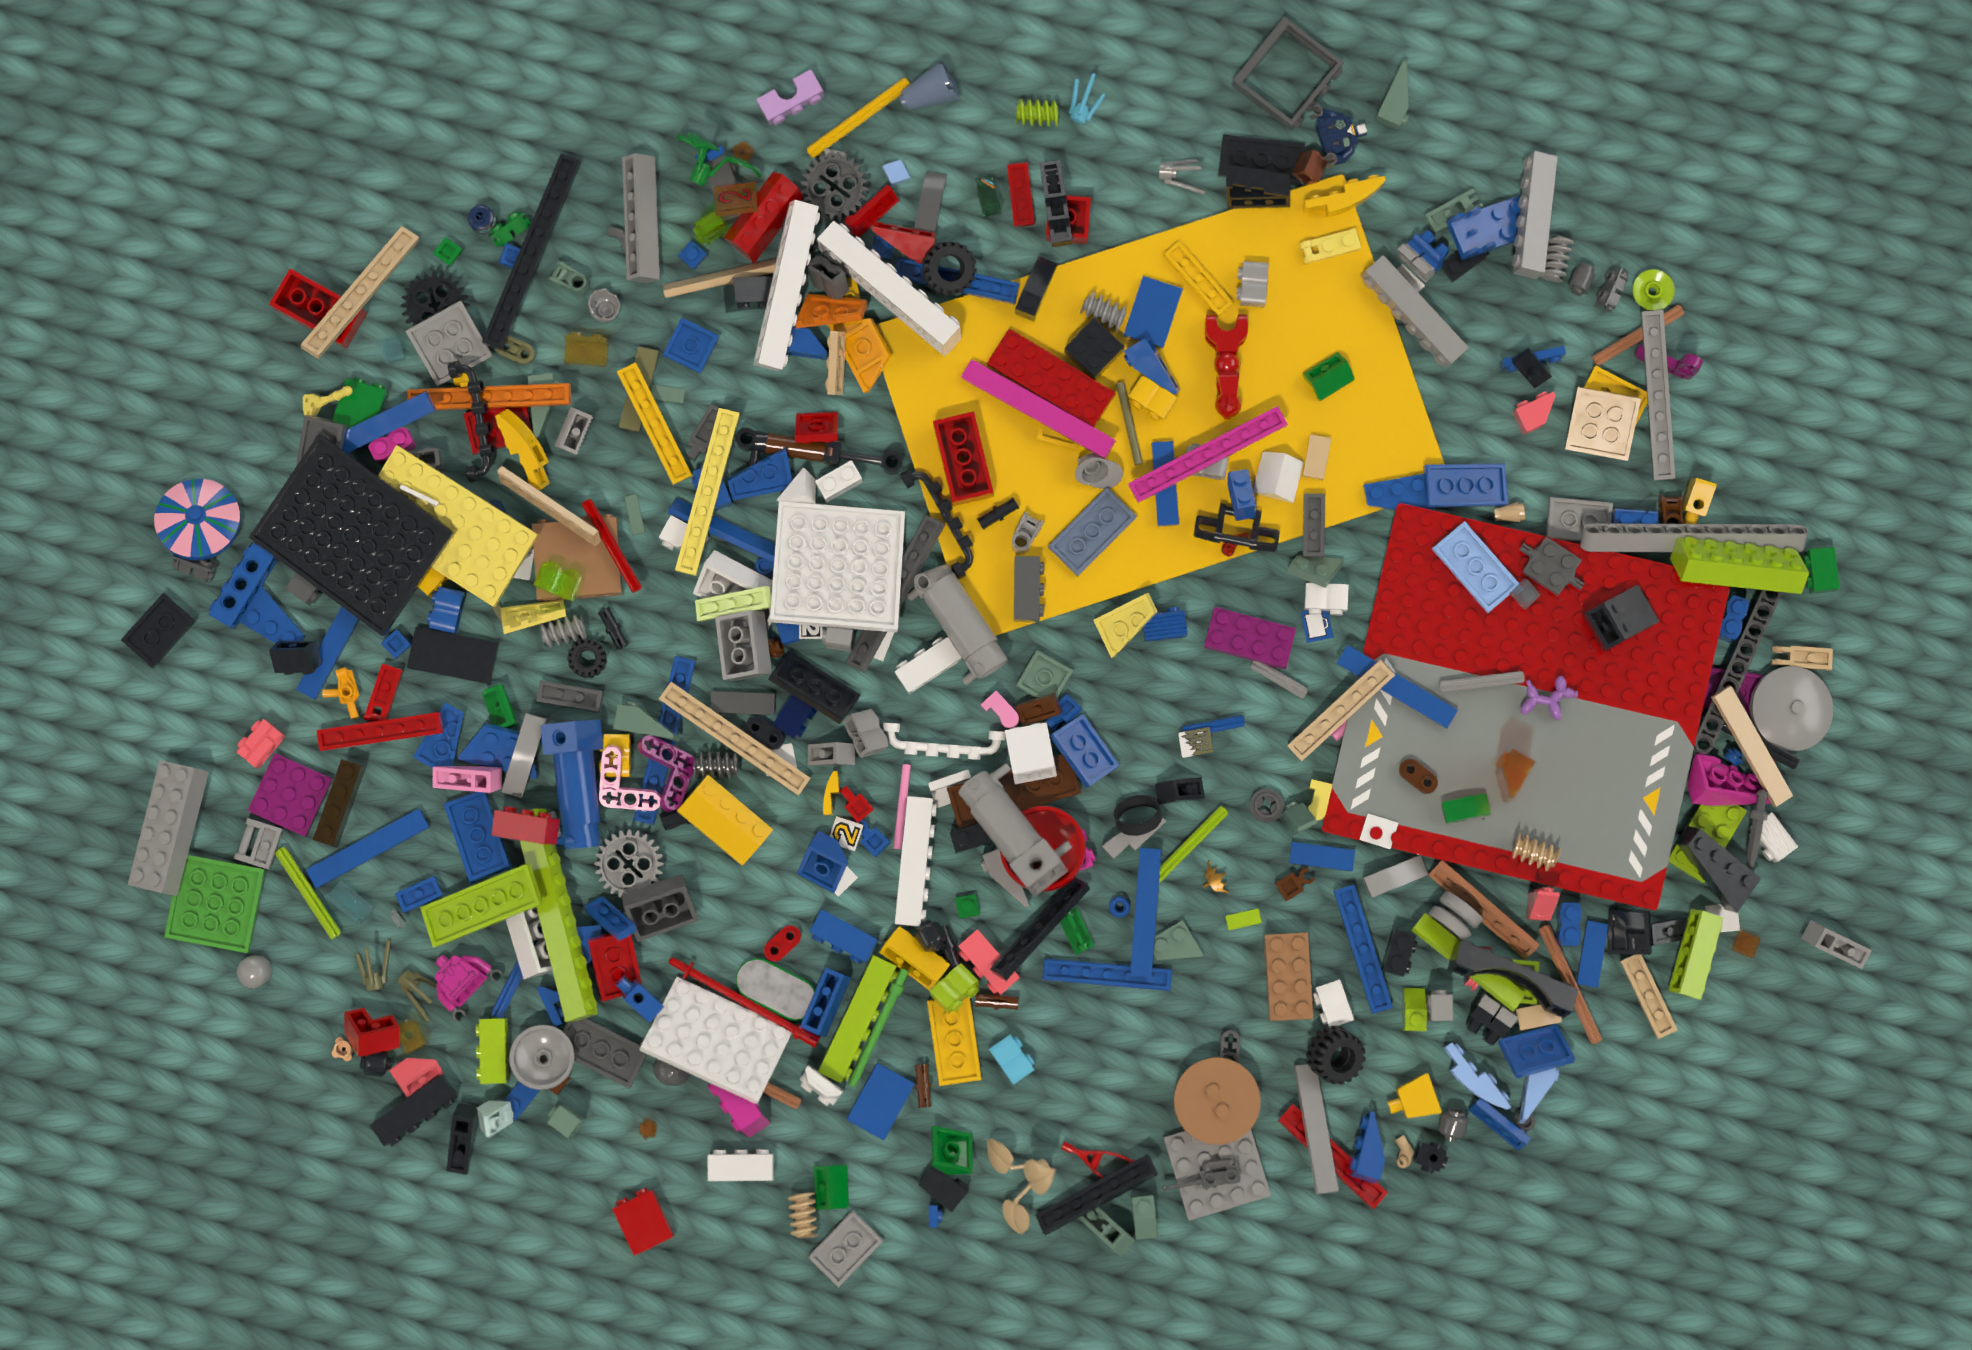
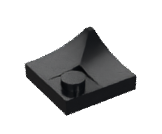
M1609 909L1608 954H1652L1650 911Z

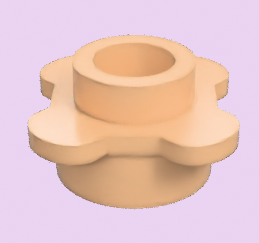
M342 1037L337 1038L334 1050H332V1056L350 1061L352 1059V1045Z

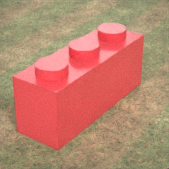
M978 929L958 946L961 949L958 952L959 955L966 962L970 960L975 965L972 969L980 978L984 976L989 981L986 985L994 994L999 992L1001 995L1020 978L1014 972L1005 981L992 973L990 968L1001 955Z

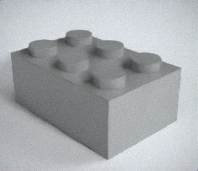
M749 610L715 617L723 680L738 681L772 674L764 611Z

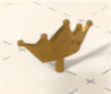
M1208 861V867L1205 872L1208 882L1203 887L1206 888L1211 885L1214 891L1229 894V891L1223 888L1227 883H1221L1224 875L1227 873H1215L1217 868L1211 869V862Z

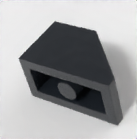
M1202 777L1176 779L1155 784L1159 805L1205 798Z

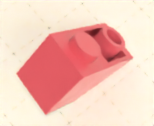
M1547 391L1535 396L1536 400L1530 403L1528 400H1525L1516 405L1517 409L1514 410L1513 415L1523 435L1542 427L1546 423L1556 396L1554 392L1549 394Z

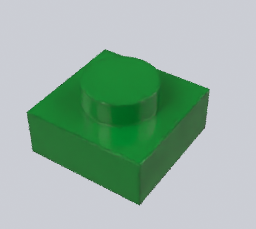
M445 237L433 252V255L451 267L463 250Z
M976 894L955 898L959 919L980 915Z

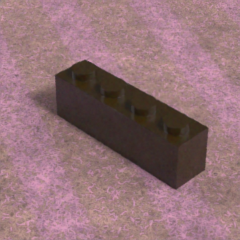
M341 759L313 840L338 848L366 767Z

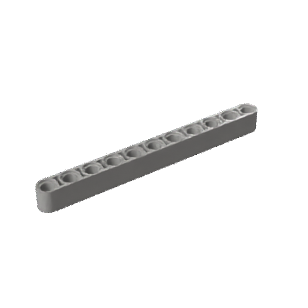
M1586 524L1583 527L1580 547L1589 552H1672L1677 537H1693L1699 540L1712 539L1717 542L1731 541L1744 545L1750 543L1762 547L1792 548L1797 550V552H1802L1805 548L1808 529L1797 524Z

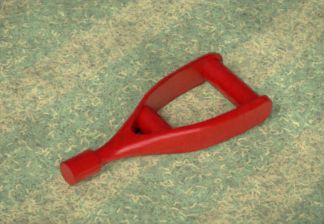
M1065 1141L1061 1147L1062 1150L1070 1154L1072 1152L1080 1157L1091 1171L1101 1179L1104 1176L1099 1174L1096 1169L1103 1154L1125 1159L1128 1161L1127 1165L1134 1162V1160L1110 1151L1077 1149L1074 1145ZM1090 1154H1094L1091 1159V1162L1089 1163V1161L1087 1160V1156Z

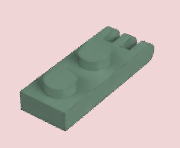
M1474 189L1425 214L1424 217L1434 234L1447 228L1446 222L1453 216L1461 212L1466 214L1476 207H1480V209L1484 207L1482 203L1476 206L1473 205L1480 200L1478 196L1472 199L1469 198V196L1475 193Z

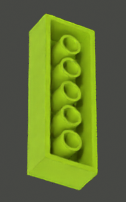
M1677 537L1670 557L1680 580L1684 582L1802 594L1809 575V571L1799 553L1792 548L1780 549L1773 546H1755L1750 543L1744 545L1731 541L1717 542L1712 539L1699 540L1693 537Z

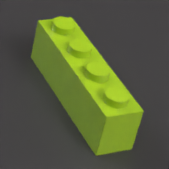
M1690 910L1668 991L1701 1000L1705 992L1707 976L1711 970L1712 958L1717 948L1718 936L1722 930L1723 917L1703 910Z

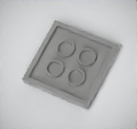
M461 300L405 330L437 386L451 379L448 373L449 362L459 361L463 365L473 367L492 356L487 345L482 343L483 338Z

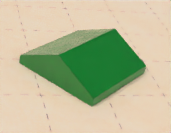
M933 1125L932 1166L947 1175L972 1174V1134Z

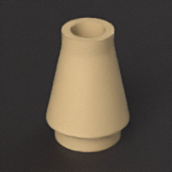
M1518 502L1494 509L1496 521L1520 522V520H1526L1524 503L1518 504Z

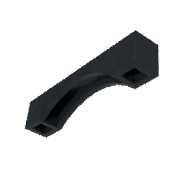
M1461 940L1454 946L1447 969L1466 978L1474 975L1490 974L1511 979L1527 989L1539 1001L1544 1011L1563 1019L1573 1012L1578 989L1572 987L1567 982L1557 981L1548 974H1541L1529 966L1519 965L1510 958L1498 956L1489 949L1479 948L1470 941Z

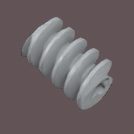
M1551 236L1548 239L1545 273L1540 276L1541 278L1552 282H1563L1560 277L1566 276L1567 273L1561 270L1569 267V265L1563 262L1570 260V257L1565 255V253L1572 252V249L1567 247V245L1574 244L1573 240L1562 236Z
M1093 291L1087 296L1079 314L1086 310V317L1094 314L1093 318L1096 320L1101 317V324L1104 325L1109 321L1108 328L1110 329L1116 324V331L1118 332L1126 315V306L1118 310L1117 302L1110 306L1111 299L1108 298L1103 302V295L1095 299L1096 292Z
M574 614L572 621L566 616L563 624L558 618L555 626L551 621H548L547 628L543 623L540 624L544 645L546 646L547 643L550 648L554 647V641L560 646L562 645V639L568 644L571 637L575 642L578 641L579 635L582 639L587 638L582 615L581 619H578Z

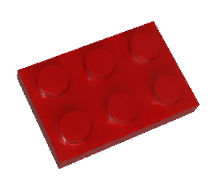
M527 407L488 408V413L483 414L484 422H489L492 427V433L487 435L488 443H493L495 449L506 447L505 439L497 426L495 417L506 409L517 415L533 433ZM472 411L463 413L473 455L479 454L480 442L475 432V415H473Z
M610 933L587 940L602 1002L621 997L623 991L616 986V983L622 976H625L631 982L637 979L642 984L631 935L620 941Z

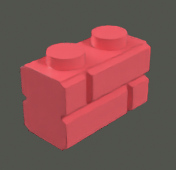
M265 719L262 721L258 720L252 726L251 730L253 732L248 738L243 737L237 745L239 748L236 751L258 769L286 737L285 734Z

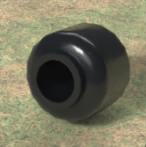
M928 920L917 927L916 930L918 932L915 937L924 951L930 952L933 950L936 953L945 947L944 942L947 939V934L938 922Z
M388 1051L361 1056L360 1069H363L365 1075L383 1077L386 1074V1070L391 1069L392 1057H388Z

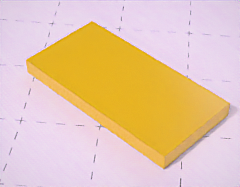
M968 997L963 1000V1005L956 1012L952 1011L949 1014L935 1000L927 1001L939 1086L982 1080L970 998Z

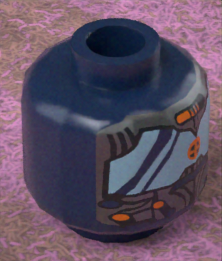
M486 205L474 206L469 211L467 218L470 227L478 234L490 233V230L495 227L497 221L494 212Z

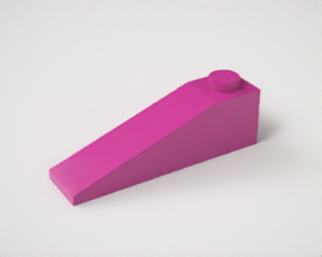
M1702 754L1694 756L1687 784L1692 803L1707 806L1757 804L1758 796L1756 793L1759 790H1763L1755 775L1741 773L1737 771L1738 767L1734 765L1728 767L1720 763L1721 759L1714 756ZM1768 797L1766 798L1765 804H1771Z

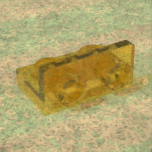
M571 332L570 335H565V364L607 367L609 347L607 338L600 334H592L591 337H586L578 332Z

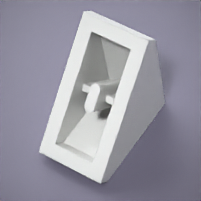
M802 468L778 497L777 501L815 504L816 479L805 468Z

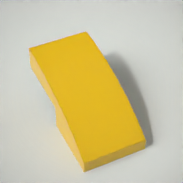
M838 771L832 772L826 786L823 801L824 816L833 815L831 794H840Z

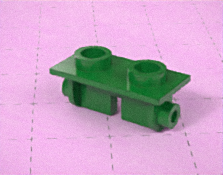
M517 210L507 216L508 221L502 225L498 223L490 230L491 233L488 236L496 238L493 242L497 248L499 246L503 247L505 243L513 239V236L510 234L511 230L518 236L529 228L528 225L531 222L527 217L522 218L525 214L523 211L519 213Z
M1077 907L1072 909L1060 923L1076 955L1094 947V944Z

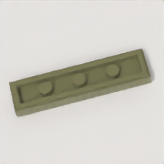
M638 346L635 362L650 390L659 351ZM626 395L619 428L640 433L642 423L628 395Z

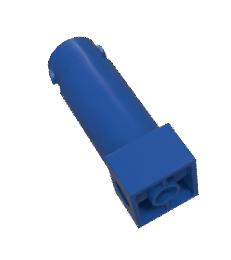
M601 720L541 725L540 743L543 746V755L553 754L561 833V837H557V844L555 845H563L564 850L600 846L598 826L600 814L594 750L603 749Z

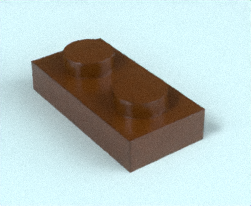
M1055 693L1028 700L1015 706L1023 726L1062 713Z

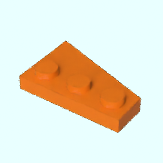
M807 294L797 316L795 326L796 328L860 321L868 307L867 300L844 297L836 300L825 295Z

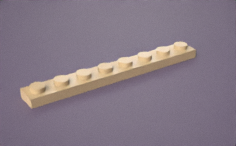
M401 226L302 342L301 349L319 360L419 242V237Z
M670 682L660 696V701L796 795H800L811 779L674 683Z

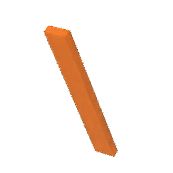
M571 384L484 386L485 391L480 393L481 402L486 401L488 408L571 405ZM468 387L407 390V400L427 391L436 410L471 409L473 403Z

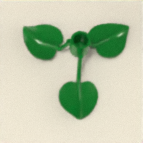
M688 132V136L677 134V140H683L692 145V147H696L699 151L696 165L689 178L691 181L705 186L708 177H713L726 162H733L753 170L760 179L761 174L752 164L731 155L725 157L711 171V166L704 162L706 153L710 149L719 151V148L696 134Z

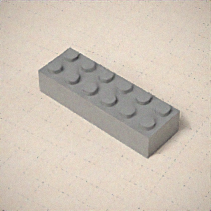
M159 760L128 885L163 894L178 895L209 774L208 771Z

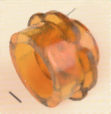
M740 142L739 145L737 144L733 147V156L749 161L753 155V149L751 146L749 147L748 143Z
M649 1118L641 1122L639 1128L640 1135H643L645 1140L654 1138L657 1132L656 1121H651Z

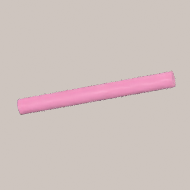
M902 764L893 849L902 850L911 765Z

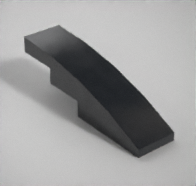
M1060 160L1040 162L1039 166L1052 247L1072 245L1073 240Z

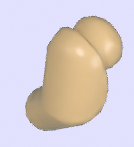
M1402 1135L1395 1140L1400 1148L1397 1165L1400 1168H1406L1411 1164L1414 1150L1406 1137Z

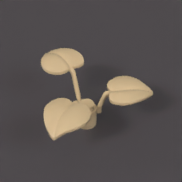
M989 1138L987 1141V1153L992 1167L1002 1174L1007 1173L1009 1169L1024 1168L1025 1177L1030 1183L1014 1199V1202L1007 1199L1002 1207L1003 1216L1007 1224L1014 1231L1023 1235L1029 1228L1030 1218L1026 1209L1019 1205L1018 1202L1030 1188L1040 1195L1046 1193L1051 1186L1055 1169L1050 1168L1044 1159L1038 1161L1030 1159L1025 1164L1012 1165L1013 1156L1011 1152L1000 1142Z

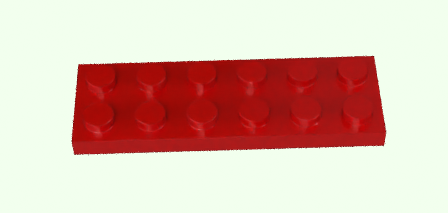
M1011 329L1007 331L987 362L989 367L1094 428L1116 395L1111 389Z

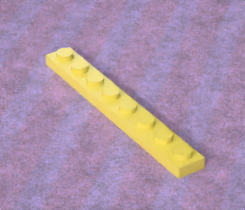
M722 408L718 409L675 568L677 572L697 576L740 417L738 412Z

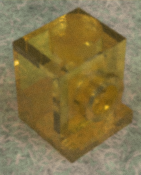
M408 1019L399 1024L400 1041L406 1054H410L429 1044L418 1021L411 1022ZM408 1031L413 1033V1037L410 1040L406 1037Z

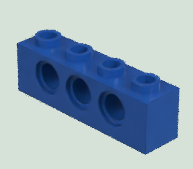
M254 542L245 549L243 560L234 567L232 578L229 582L224 583L221 588L222 594L218 600L215 599L209 608L210 613L208 615L234 630L257 591L264 584L278 561L276 557ZM253 562H257V570L255 572H250V564H252ZM242 580H246V588L243 590H239V582ZM234 598V607L228 608L227 601Z

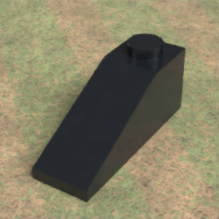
M1038 256L1016 305V315L1035 322L1058 263Z
M457 1104L451 1122L446 1169L448 1172L468 1175L478 1123V1106Z

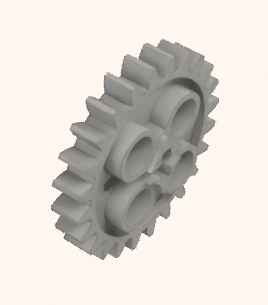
M628 829L627 835L620 830V837L611 834L613 840L605 839L604 841L607 846H599L603 852L602 854L595 855L600 858L599 862L594 863V865L600 866V869L595 873L602 874V877L598 880L599 882H607L603 887L604 889L612 887L611 894L619 891L618 897L621 898L624 893L651 885L653 881H660L656 875L663 874L662 871L658 870V867L664 866V863L658 861L663 855L656 853L660 846H652L655 842L654 839L649 842L647 841L648 834L641 838L640 831L638 830L635 835L632 834L631 829ZM628 843H632L635 846V851L631 855H627L624 851V847ZM616 850H619L627 860H634L632 865L643 875V878H640L633 869L625 868L627 864L616 854ZM612 858H617L620 862L616 870H612L609 867V861ZM643 858H647L650 862L647 870H642L639 867V862ZM628 873L633 874L635 878L631 885H626L624 882V876Z

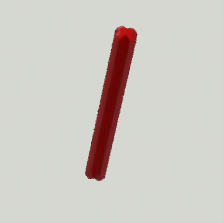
M591 499L582 503L583 509L594 528L599 531L602 542L631 592L639 591L642 588L640 582Z

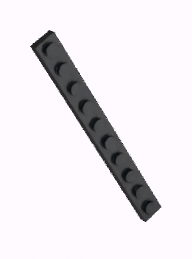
M560 153L483 337L482 343L484 345L503 351L581 164L580 160Z

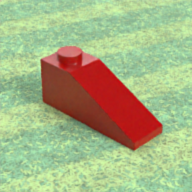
M875 222L872 228L873 232L908 258L914 259L916 263L920 264L925 259L926 252L936 242L937 233L880 222Z

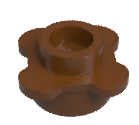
M776 636L773 639L770 638L768 642L770 656L772 658H779L780 655L784 656L782 641Z

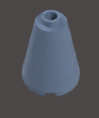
M943 60L935 64L901 91L902 95L899 97L904 108L908 107L909 110L960 99L953 77L948 72H945L949 69Z

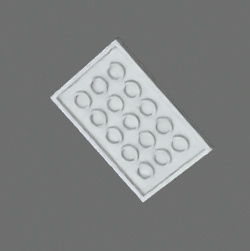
M676 977L663 1002L664 1008L657 1014L640 1047V1051L758 1104L792 1033L747 1008Z

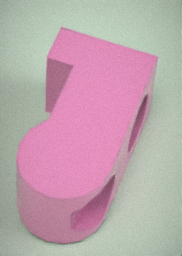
M997 691L981 704L982 709L986 713L991 709L1000 718L1004 728L1011 729L1017 726L1019 721L1017 712Z

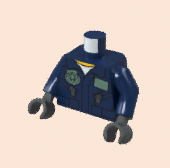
M1318 104L1310 107L1309 110H1313L1315 113L1310 116V119L1319 118L1316 120L1315 128L1324 155L1322 160L1329 162L1326 168L1329 169L1333 165L1346 163L1355 153L1358 145L1357 138L1367 135L1365 124L1353 126L1350 116H1345L1343 113L1323 109Z

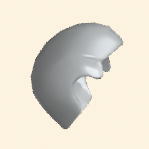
M607 289L595 290L590 295L588 301L590 314L600 322L614 321L620 313L621 305L617 296L608 292Z
M252 955L243 959L238 964L236 974L239 982L244 987L255 989L270 980L272 967L265 957Z

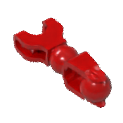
M1207 314L1205 319V340L1214 348L1216 354L1214 368L1217 372L1216 388L1218 397L1215 400V408L1218 414L1224 417L1225 420L1236 416L1242 406L1241 400L1237 395L1238 371L1241 365L1237 354L1238 348L1244 344L1248 335L1246 314H1239L1236 320V327L1229 331L1218 327L1215 315Z

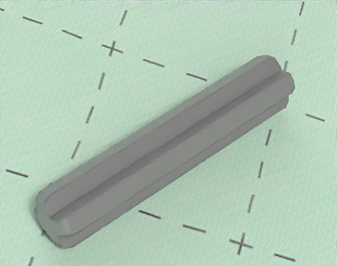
M1253 661L1250 665V668L1300 698H1304L1308 692L1306 687L1269 665Z

